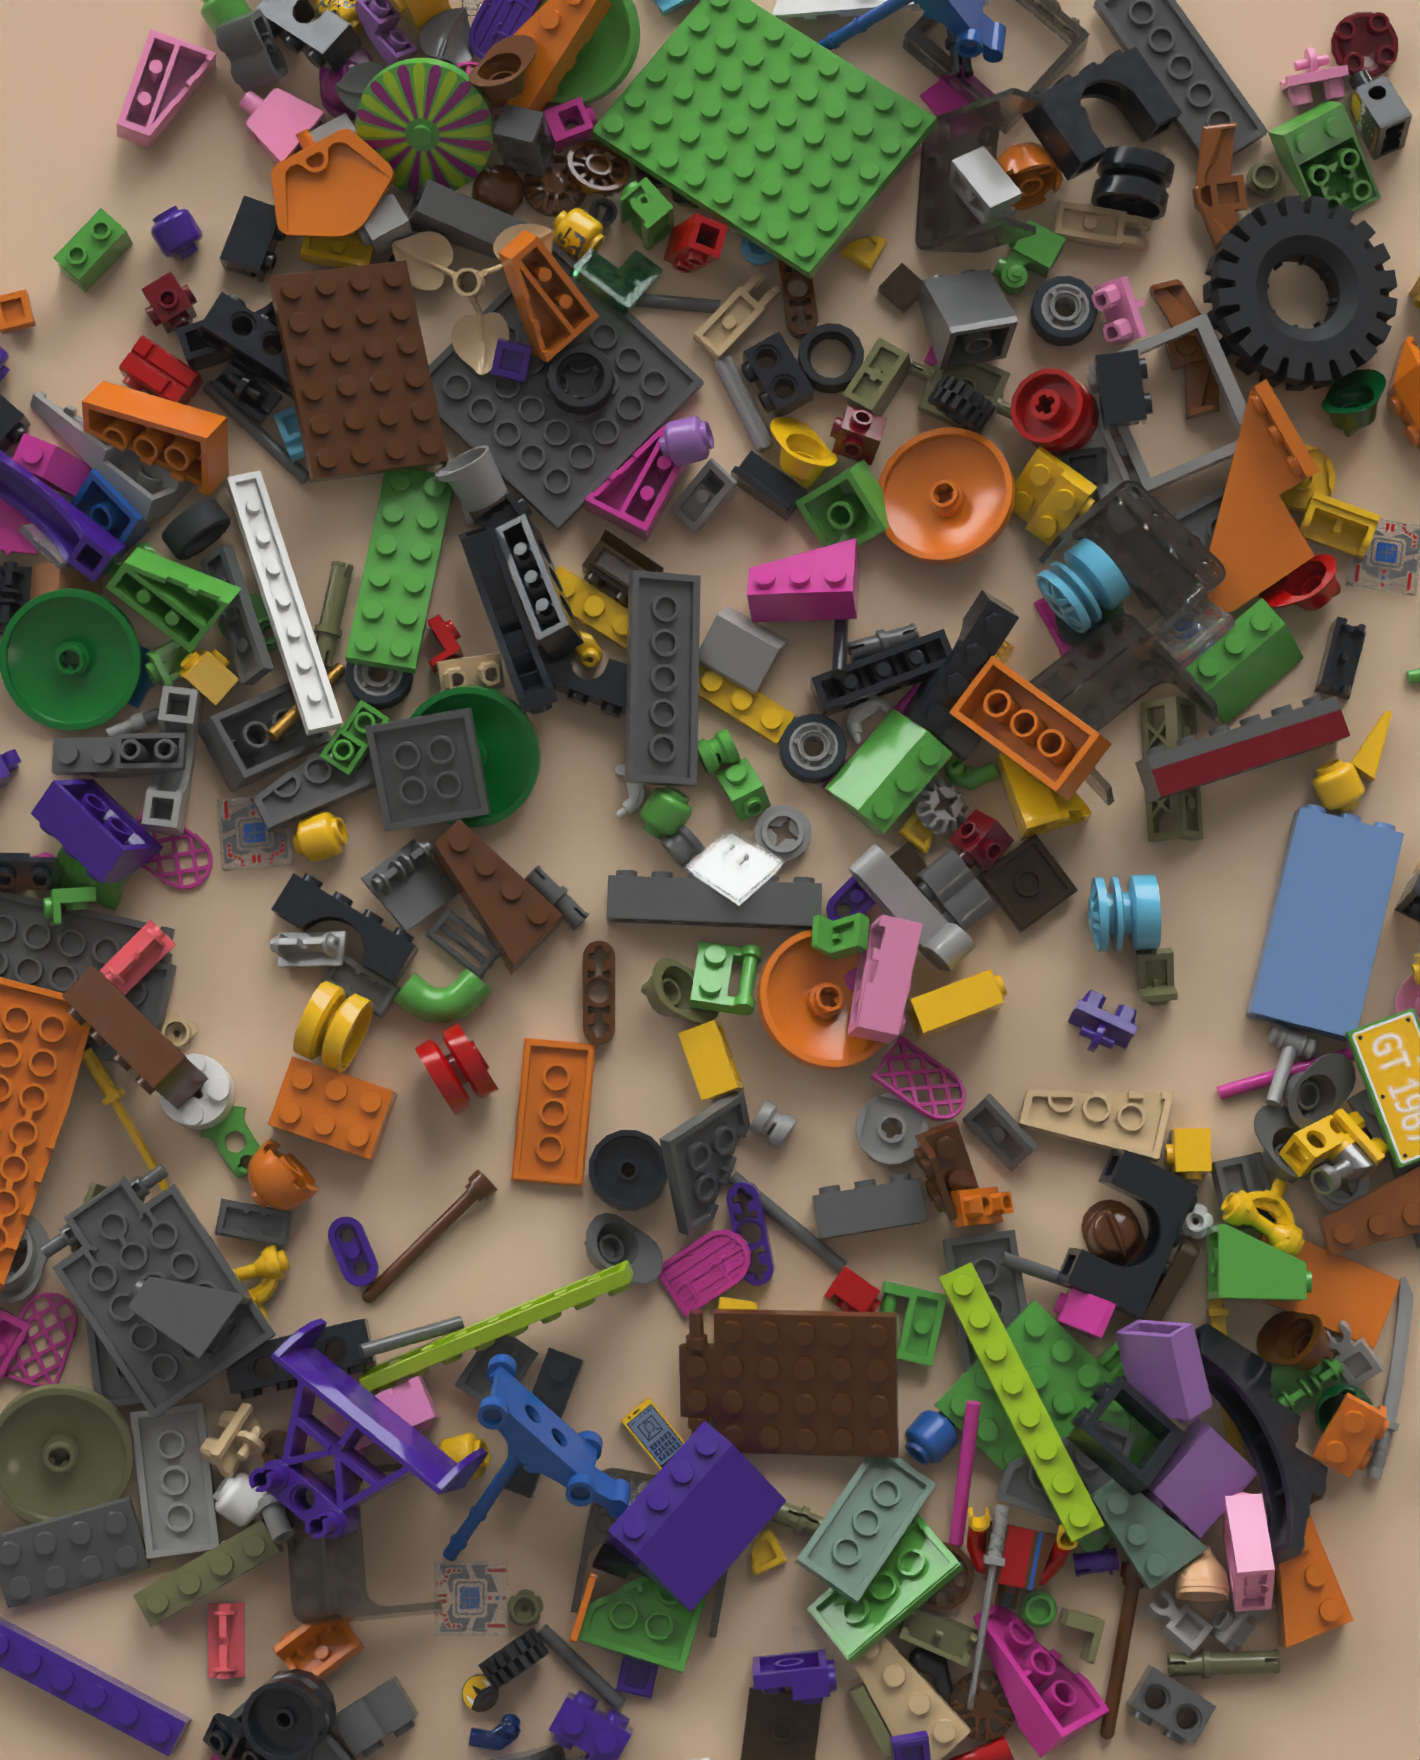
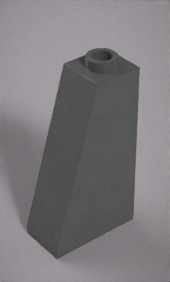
M429 179L415 195L407 215L412 230L419 233L426 231L439 233L445 236L451 244L495 259L498 258L494 254L493 245L500 233L511 226L527 224L525 221Z

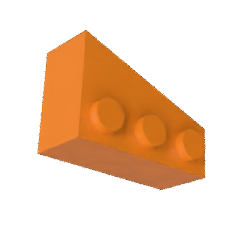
M1311 1516L1307 1519L1304 1536L1305 1545L1302 1553L1278 1565L1274 1564L1277 1593L1276 1610L1278 1611L1279 1623L1278 1638L1279 1646L1284 1648L1354 1621Z

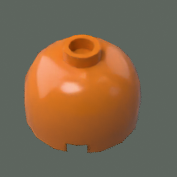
M1037 143L1013 144L996 159L997 163L1022 192L1021 200L1013 205H1009L1013 206L1015 210L1028 209L1046 201L1044 195L1051 189L1055 193L1063 181L1060 169L1045 148Z
M269 1139L254 1153L249 1161L247 1168L248 1182L253 1188L250 1195L263 1208H266L268 1205L282 1211L298 1208L307 1202L319 1188L312 1186L316 1181L290 1152L287 1155H282L277 1151L281 1145Z

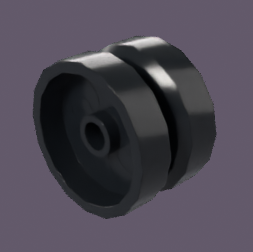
M1135 146L1106 148L1107 151L1099 160L1097 174L1100 178L1095 180L1091 197L1093 206L1127 211V214L1151 220H1158L1164 217L1169 199V194L1165 189L1171 186L1175 169L1172 160L1158 152Z
M619 1130L606 1135L595 1146L589 1159V1178L596 1195L606 1205L619 1211H638L650 1206L661 1196L667 1183L661 1146L651 1136L638 1130ZM626 1163H631L632 1167H635V1173L630 1177H626L621 1172Z
M300 1669L281 1671L252 1692L245 1703L242 1716L245 1737L253 1750L267 1760H298L326 1739L333 1728L336 1715L334 1697L326 1683L312 1672Z

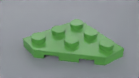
M640 1576L605 1597L589 1603L578 1641L683 1674L707 1594L690 1613L655 1581Z

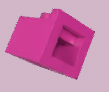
M581 97L542 111L546 118L556 154L563 152L564 148L593 138L591 131L594 130V126L598 122L592 107H585ZM569 124L577 125V127L572 129H566Z

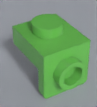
M172 639L145 653L148 664L144 665L151 681L154 684L158 682L161 686H173L172 681L180 678L178 675L182 669L180 664L190 652Z
M747 758L715 773L720 786L733 805L739 821L756 816L771 806L764 785Z
M857 913L832 921L821 914L814 916L812 948L834 960L867 951L869 917L862 913Z

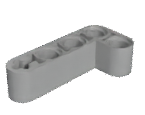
M873 844L848 868L851 876L887 916L923 923L918 950L937 969L951 971L976 947L974 941L961 927L947 922L879 846Z

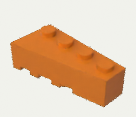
M548 0L512 35L532 37L537 43V52L526 68V87L524 91L518 96L507 101L509 105L542 112L549 100L552 101L559 90L557 87L568 70L571 71L577 61L576 57L583 45L590 41L612 6L610 1Z
M102 381L82 400L83 429L85 432L121 451L127 448L135 452L140 457V461L151 467L155 463L171 471L170 477L182 483L185 480L199 486L198 491L209 497L229 476L227 417L106 381Z

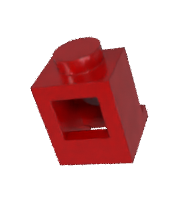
M846 1266L843 1267L823 1296L829 1301L834 1295L839 1299L835 1305L846 1312H875L881 1303L876 1298L880 1290Z

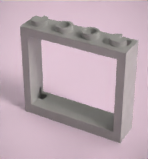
M1207 313L1117 351L1138 349L1140 356L1195 332L1238 433L1240 432L1246 402ZM1092 362L1088 368L1090 374L1085 376L1089 383V388L1094 395L1098 393L1095 363ZM1129 427L1114 428L1118 437L1113 439L1121 458L1127 457L1132 469L1127 472L1135 490L1141 489L1143 496L1232 458L1237 441L1151 478Z

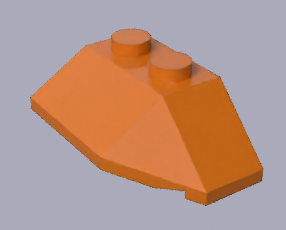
M1411 335L1404 340L1398 350L1386 394L1388 395L1387 403L1390 410L1395 416L1399 415L1406 426L1404 431L1408 441L1413 446L1417 445L1420 450V349Z

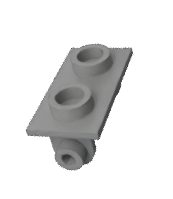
M347 932L278 934L276 938L271 939L270 949L279 955L277 966L279 968L342 966Z
M1273 1590V1598H1274V1596H1275L1277 1593ZM1232 1597L1224 1609L1219 1611L1214 1617L1211 1625L1214 1628L1209 1634L1233 1652L1237 1646L1239 1648L1242 1647V1644L1255 1628L1246 1620L1249 1615L1260 1622L1269 1609L1235 1612Z

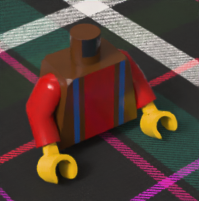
M969 1507L967 1510L969 1527L966 1547L975 1570L983 1574V1579L987 1581L989 1564L983 1562L984 1554H988L989 1542L991 1540L992 1521L990 1520L989 1508L985 1507V1514L982 1517L973 1516V1507ZM1007 1524L1002 1553L1005 1565H997L994 1583H998L994 1605L1016 1609L1020 1588L1036 1591L1038 1586L1046 1585L1061 1570L1070 1551L1078 1545V1540L1070 1543L1068 1537L1063 1534L1064 1529L1061 1524L1058 1528L1056 1540V1535L1052 1533Z

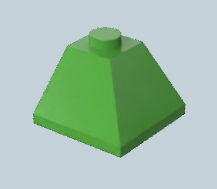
M864 459L795 501L822 547L856 538L858 547L888 529L882 488Z

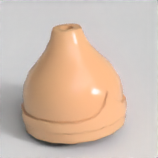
M1206 1545L1209 1549L1180 1568L1175 1582L1176 1598L1199 1603L1222 1602L1230 1599L1231 1588L1225 1568L1214 1557L1209 1545Z

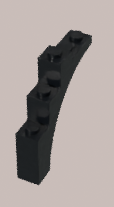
M492 523L459 534L458 536L482 605L491 625L521 711L539 714L551 709V703L557 702L558 698L535 643Z
M1206 1323L1196 1328L1195 1333L1209 1392L1234 1422L1250 1451L1260 1478L1266 1504L1267 1527L1274 1564L1278 1565L1302 1553L1305 1545L1304 1536L1307 1519L1310 1515L1309 1506L1323 1499L1326 1491L1328 1467L1295 1447L1299 1438L1298 1428L1301 1416L1268 1396L1271 1388L1270 1379L1273 1365Z

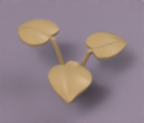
M531 223L511 226L501 232L496 238L493 245L494 254L500 260L498 252L523 230L538 236L552 254L554 239L552 229ZM426 231L394 241L392 243V250L395 261L406 260L410 281L413 286L426 291L437 290L443 285L445 274L453 278L455 290L460 295L469 297V302L473 305L476 316L464 315L456 322L451 334L452 344L458 356L479 375L489 373L492 369L497 341L499 338L510 340V331L506 320L501 314L491 312L483 315L477 297L485 290V277L504 270L502 263L481 271L472 268H462L456 273L448 268L453 263L454 250L445 236L436 232Z

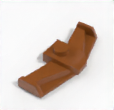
M1237 122L1202 126L1196 186L1192 189L1194 208L1201 213L1216 253L1218 250L1215 247L1221 238L1239 222L1236 212L1245 211L1248 208L1243 174L1230 176Z
M1174 279L1150 286L1149 293L1154 297L1171 328L1201 315L1182 281ZM1195 332L1165 344L1172 371L1185 368L1186 420L1219 412V387Z

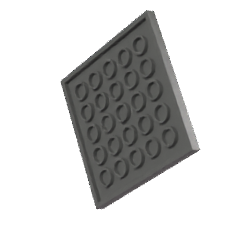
M553 242L552 256L599 315L592 324L564 348L577 344L589 345L603 352L608 358L614 374V386L612 395L606 405L595 413L586 415L570 414L558 407L550 395L547 381L549 364L553 358L545 362L535 356L533 352L525 382L493 375L491 371L485 375H479L458 356L452 343L429 365L440 420L471 449L483 445L489 446L502 479L559 531L585 505L584 499L591 492L596 491L616 469L618 470L633 456V453L662 428L704 385V381L562 248ZM509 286L483 311V315L491 312L501 314L508 324L510 341L530 345ZM583 360L574 361L565 366L560 377L561 388L564 392L574 399L581 400L596 394L602 380L597 367L589 361Z

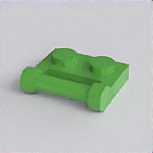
M699 941L689 1007L737 1015H751L755 1007V1000L752 996L756 968L761 962L762 949L756 945L738 947ZM732 963L743 964L739 992L736 997L727 996Z
M883 1281L881 1292L884 1293L880 1312L895 1313L898 1296L909 1298L898 1346V1359L932 1366L947 1296Z

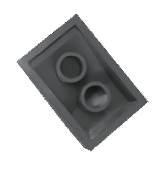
M290 682L210 716L198 730L201 739L231 792L268 776L330 741L331 736L328 731L306 735L301 718L277 742L272 741L267 736L266 732L296 703Z

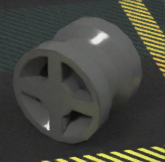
M684 824L678 829L675 836L671 838L666 837L661 842L670 856L684 869L690 864L691 857L705 851V847Z

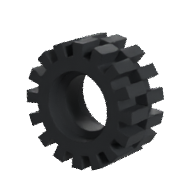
M948 374L942 376L928 397L930 403L936 406V409L945 413V416L952 418L954 422L961 424L964 428L977 433L982 432L996 410L992 402L984 398L983 394L976 392L973 387L967 386L965 382L959 381L956 377L949 376Z
M531 1628L478 1666L493 1689L496 1690L550 1652L535 1629Z

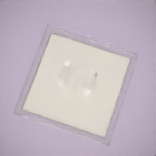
M730 826L685 866V870L740 906L784 867L785 861Z

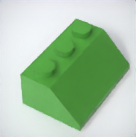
M1261 598L1230 625V628L1216 640L1210 642L1202 652L1185 663L1178 675L1216 718L1225 725L1304 657L1285 622Z
M892 709L824 789L875 835L885 834L953 753L929 731L895 709Z

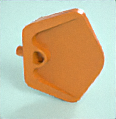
M308 129L297 133L296 137L303 150L277 163L271 171L275 213L279 230L288 237L337 238L355 233L368 221L393 184L395 171L385 159L350 129L338 130L316 143Z

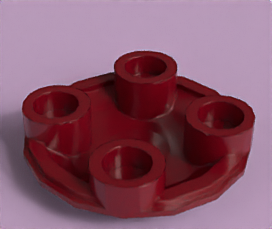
M1355 12L1344 17L1335 27L1331 38V53L1338 66H1348L1349 75L1353 76L1359 71L1366 70L1370 77L1374 78L1385 73L1396 61L1398 37L1393 26L1389 23V18L1384 13Z

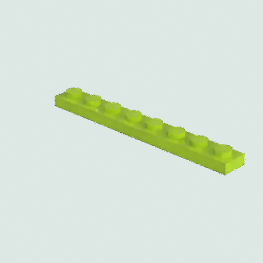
M628 1260L369 1367L368 1371L362 1373L359 1381L368 1391L376 1389L379 1393L392 1388L397 1384L396 1380L409 1375L410 1379L422 1376L430 1370L429 1366L439 1362H442L443 1365L451 1364L459 1360L463 1356V1352L475 1348L476 1351H482L494 1345L496 1338L508 1334L509 1338L516 1337L529 1329L528 1325L541 1320L542 1324L552 1322L562 1316L561 1311L573 1306L575 1310H580L595 1302L594 1298L605 1293H608L609 1296H614L625 1291L629 1287L628 1284L632 1281V1268Z
M972 1262L939 1277V1282L1070 1543L1103 1528L1105 1525Z

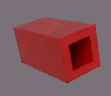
M699 214L693 215L672 228L663 260L673 264L675 270L683 273H693L719 259L728 226Z

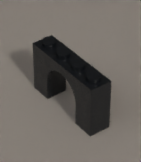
M1135 46L1123 53L1121 50L1113 52L1104 62L1098 65L1096 62L1088 64L1074 77L1070 74L1065 75L1049 89L1045 87L1037 89L1028 97L1029 104L1021 113L1064 177L1069 181L1093 169L1107 151L1084 118L1081 109V99L1098 98L1114 105L1124 115L1143 143L1168 131L1182 114V111Z
M1112 1149L1098 1182L1129 1196L1142 1207L1148 1221L1147 1242L1135 1259L1123 1265H1114L1083 1249L1069 1247L1055 1281L1116 1304V1310L1128 1316L1143 1318L1154 1296L1153 1292L1158 1281L1162 1280L1168 1271L1169 1261L1167 1260L1171 1250L1178 1245L1182 1238L1183 1228L1181 1227L1186 1215L1193 1211L1197 1203V1195L1195 1194L1199 1186L1127 1150Z

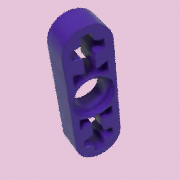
M739 1181L728 1190L726 1201L733 1232L741 1236V1228L746 1223L756 1224L761 1231L759 1241L755 1243L747 1242L750 1250H755L762 1245L764 1246L765 1252H758L757 1254L759 1263L766 1264L768 1269L762 1273V1278H757V1274L755 1272L750 1273L749 1270L744 1277V1280L749 1284L760 1286L772 1278L775 1272V1263L760 1191L752 1182ZM739 1188H744L747 1194L752 1193L753 1199L747 1204L749 1213L756 1210L758 1217L747 1216L738 1221L737 1214L742 1215L744 1213L742 1203L735 1202L734 1197L739 1194ZM752 1253L750 1267L754 1264V1258Z

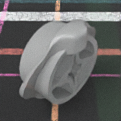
M30 1215L23 1231L24 1236L21 1237L0 1295V1302L21 1303L31 1297L40 1281L44 1265L48 1260L41 1251L40 1246L49 1241V1236L43 1225ZM28 1248L25 1262L17 1272L15 1262L20 1255L25 1253V1249Z

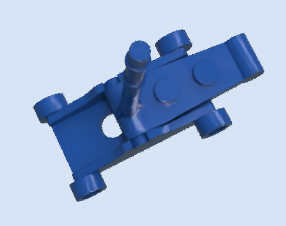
M887 0L864 15L855 17L849 24L835 32H830L827 34V37L817 42L828 50L837 49L842 43L859 33L866 32L872 25L909 3L914 2L920 5V8L923 10L922 13L926 18L942 23L956 36L955 51L960 56L972 58L980 55L982 52L984 60L990 63H997L1003 59L1006 27L1001 23L993 22L983 12L984 0Z
M497 1354L489 1360L486 1375L492 1384L490 1396L480 1402L477 1417L482 1426L492 1430L498 1429L508 1445V1457L475 1506L471 1507L469 1515L456 1534L451 1536L449 1544L443 1551V1556L449 1561H455L461 1550L466 1548L467 1542L481 1521L486 1519L488 1511L516 1470L524 1465V1469L529 1473H541L566 1487V1499L574 1506L584 1507L594 1501L605 1507L607 1513L614 1518H619L629 1507L630 1484L624 1479L615 1480L595 1467L596 1460L600 1458L603 1447L600 1435L589 1430L576 1433L515 1378L517 1371L516 1361L506 1354Z

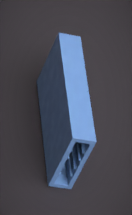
M1306 804L1305 808L1299 807L1294 812L1245 1016L1271 1023L1279 1022L1283 1026L1348 1042L1345 1033L1357 1029L1359 1026L1404 833L1395 831L1396 827L1388 823L1375 822L1374 825L1362 823L1361 817L1353 814L1340 813L1339 817L1327 814V809L1322 806Z

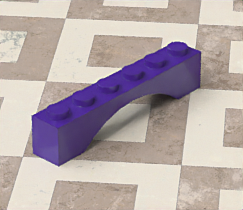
M0 450V499L36 525L55 545L65 561L91 581L96 582L108 574L127 546Z

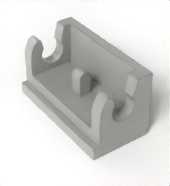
M984 146L952 160L949 184L986 230L991 229L993 225L1010 218L1016 213L1014 207L1009 205H1013L1021 200L1022 192Z

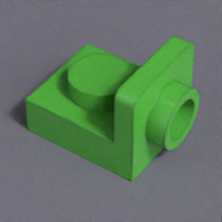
M96 887L50 890L49 897L43 898L44 918L51 919V927L60 926V905L66 904V911L88 910V903L96 902Z

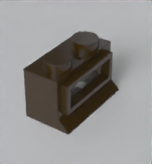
M605 529L600 540L582 564L583 573L586 574L584 579L600 590L604 586L615 593L613 598L626 608H628L629 572L639 570L664 573L662 566L607 529Z

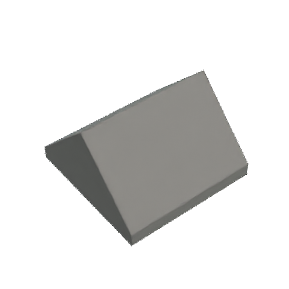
M727 606L717 614L699 648V664L755 695L787 645L788 639L758 622H752L751 618Z

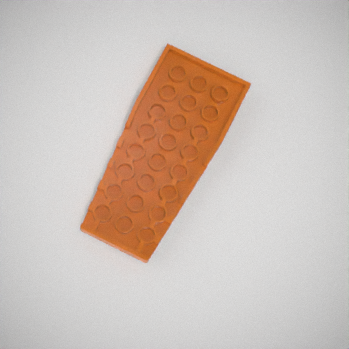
M0 977V1295L69 1108L91 1027L87 1021L81 1026L66 1011L71 1005L62 997L64 993Z

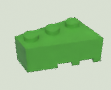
M139 547L127 558L106 586L108 590L190 653L242 589Z

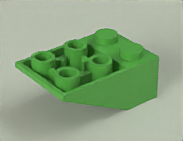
M1327 100L1268 132L1279 161L1297 192L1301 195L1303 202L1311 196L1329 199L1328 208L1331 210L1337 205L1342 204L1350 210L1356 211L1381 197L1343 103Z

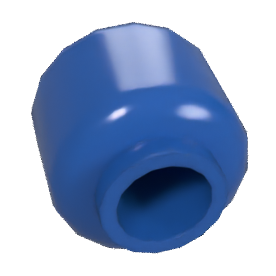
M931 1410L923 1411L905 1431L904 1437L907 1442L905 1449L916 1461L923 1465L940 1463L958 1442V1434L954 1428L955 1424L941 1411L938 1413Z

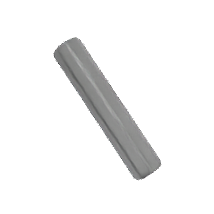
M725 356L715 362V369L755 450L760 453L770 449L773 446V439L732 357Z

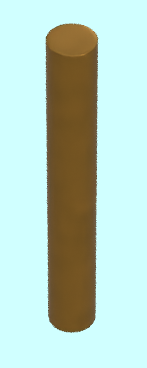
M336 663L327 672L331 688L345 675V668L340 663ZM296 703L266 732L272 741L277 742L301 718Z

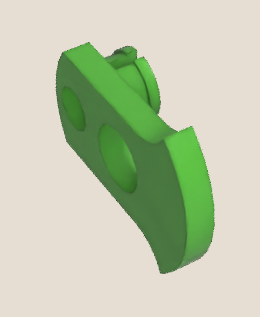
M233 1106L229 1115L221 1123L208 1129H202L200 1137L209 1138L216 1144L235 1176L239 1178L248 1176L247 1169L243 1167V1160L248 1156H253L260 1148V1145L244 1121L246 1108ZM233 1132L242 1133L246 1139L245 1147L239 1152H231L226 1146V1139Z

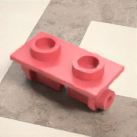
M150 919L100 971L114 986L126 995L176 944Z
M245 1602L208 1603V1678L230 1679L232 1677H245Z

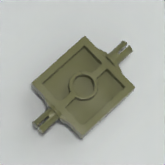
M914 360L912 361L907 374L926 382L925 393L918 406L919 411L957 428L966 429L961 424L954 422L952 418L945 416V413L936 409V406L932 405L928 400V397L942 376L948 374L949 376L956 377L959 381L965 382L967 386L973 387L976 392L983 394L984 398L992 402L996 410L989 421L996 413L1012 420L1010 414L1011 404L1003 401V390L1010 377L1009 372L987 362L939 370L938 363L931 369ZM986 424V426L984 427V429L982 430V432H981V433H978V434L983 435V433H984V431H985V429H986V427H987V424Z

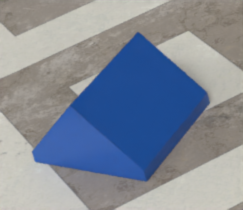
M96 468L90 471L71 504L127 546L118 558L119 560L151 529L144 518Z

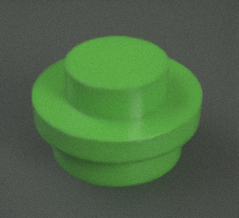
M1032 1591L1023 1598L1020 1612L1027 1624L1035 1628H1043L1054 1621L1057 1615V1604L1050 1594L1044 1591Z

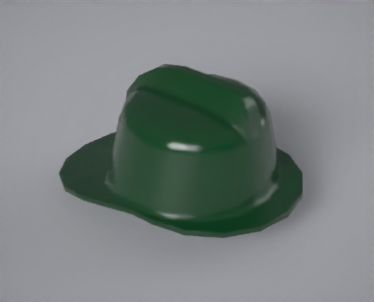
M1355 370L1332 384L1325 399L1322 401L1321 407L1329 414L1330 420L1336 428L1343 429L1346 437H1352L1358 429L1369 426L1375 421L1378 401L1385 389L1386 379L1377 370Z

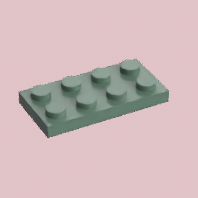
M866 1457L795 1563L856 1605L936 1486V1483L899 1457Z

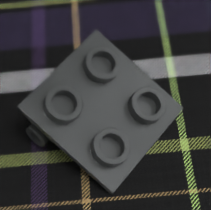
M415 839L361 878L363 883L406 933L459 894L450 880L430 858V854L433 853L432 846L427 841L420 843L416 842Z

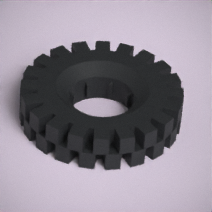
M1301 195L1284 196L1277 203L1271 200L1258 206L1224 234L1215 247L1218 250L1217 253L1210 257L1205 274L1211 276V280L1203 285V303H1212L1213 309L1207 315L1213 329H1220L1223 335L1218 341L1225 356L1234 351L1240 357L1235 364L1238 369L1247 376L1255 371L1261 374L1259 382L1267 379L1273 388L1281 383H1285L1286 391H1303L1310 386L1315 390L1343 379L1367 363L1378 352L1376 347L1385 342L1392 326L1386 323L1396 315L1398 299L1389 297V292L1397 287L1395 270H1384L1383 263L1391 258L1384 243L1373 247L1369 239L1376 232L1365 220L1358 225H1354L1351 222L1354 211L1342 204L1337 205L1331 210L1328 208L1329 199L1311 196L1305 202H1302ZM1282 262H1298L1300 266L1304 264L1310 267L1320 276V280H1323L1329 297V301L1326 302L1328 311L1325 319L1316 322L1313 325L1314 328L1302 329L1298 328V325L1291 326L1277 316L1276 310H1273L1267 294V289L1270 287L1268 278L1272 269L1276 271L1283 265Z

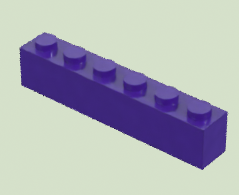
M0 1617L1 1668L167 1756L175 1752L192 1720L191 1718Z

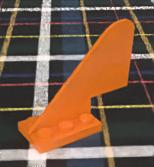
M1267 379L1255 385L1248 392L1249 397L1246 401V409L1204 568V587L1211 606L1222 613L1235 611L1315 556L1281 499L1280 494L1320 472Z

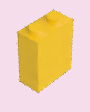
M992 969L912 998L906 1008L918 1039L921 1040L998 1011L1004 1004V996L1007 995V991L1001 976L997 975L994 977Z

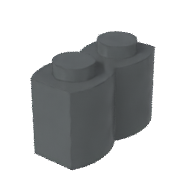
M260 9L228 19L216 27L217 45L230 60L232 78L235 83L240 85L244 92L277 82L288 74L284 56L274 41L270 25Z
M948 849L916 875L920 881L917 888L930 902L935 900L942 910L940 914L948 923L957 924L964 931L997 906L965 862L952 849Z
M395 1676L336 1713L334 1725L353 1756L362 1752L365 1757H368L384 1746L381 1739L393 1732L396 1737H399L415 1726L412 1720L419 1713Z

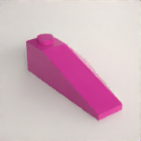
M993 1605L990 1607L984 1645L1019 1728L1041 1758L1066 1744L1106 1715L1110 1710L1084 1675L1080 1672L1076 1674L1071 1672L1059 1661L1062 1656L1053 1648L1048 1651L1034 1639V1631L1010 1609ZM982 1611L977 1613L973 1617L975 1624L978 1628V1631L980 1627Z

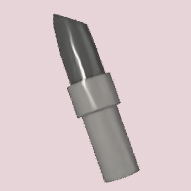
M160 707L153 708L144 713L139 712L130 716V719L106 728L108 736L116 737L117 734H131L135 731L137 733L147 729V726L158 722Z

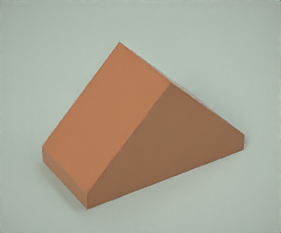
M60 559L32 566L30 600L43 593L65 588L83 589L101 595L102 578L93 582L65 560Z

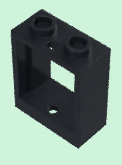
M1119 1376L1109 1384L1104 1380L1097 1386L1090 1396L1094 1402L1089 1408L1084 1406L1074 1416L1071 1424L1075 1427L1066 1438L1130 1495L1135 1496L1149 1487L1187 1434L1124 1378ZM1113 1400L1157 1438L1137 1466L1093 1428Z

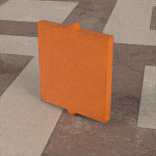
M590 1573L571 1633L570 1642L577 1643L595 1586L597 1573Z

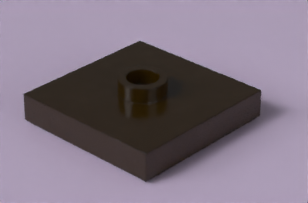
M1036 834L998 860L988 873L983 871L978 875L980 881L1019 933L1023 932L1078 891Z
M749 1687L741 1760H815L822 1702L802 1704L801 1700L793 1701V1694L791 1692L782 1691L780 1693L766 1694L763 1693L762 1689L754 1690L753 1687Z

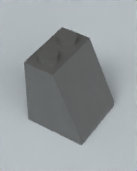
M969 269L960 274L949 276L934 275L922 280L917 300L939 370L1006 358L1018 319L989 269L979 271Z
M149 1276L146 1281L140 1279L128 1295L132 1301L127 1308L197 1358L210 1359L252 1301V1298L246 1294Z

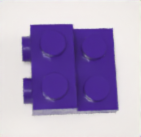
M825 1649L753 1657L754 1690L762 1689L763 1693L774 1694L784 1691L785 1687L792 1686L793 1701L801 1700L802 1704L820 1703L823 1701V1697H830V1692L837 1691L834 1659L826 1660Z

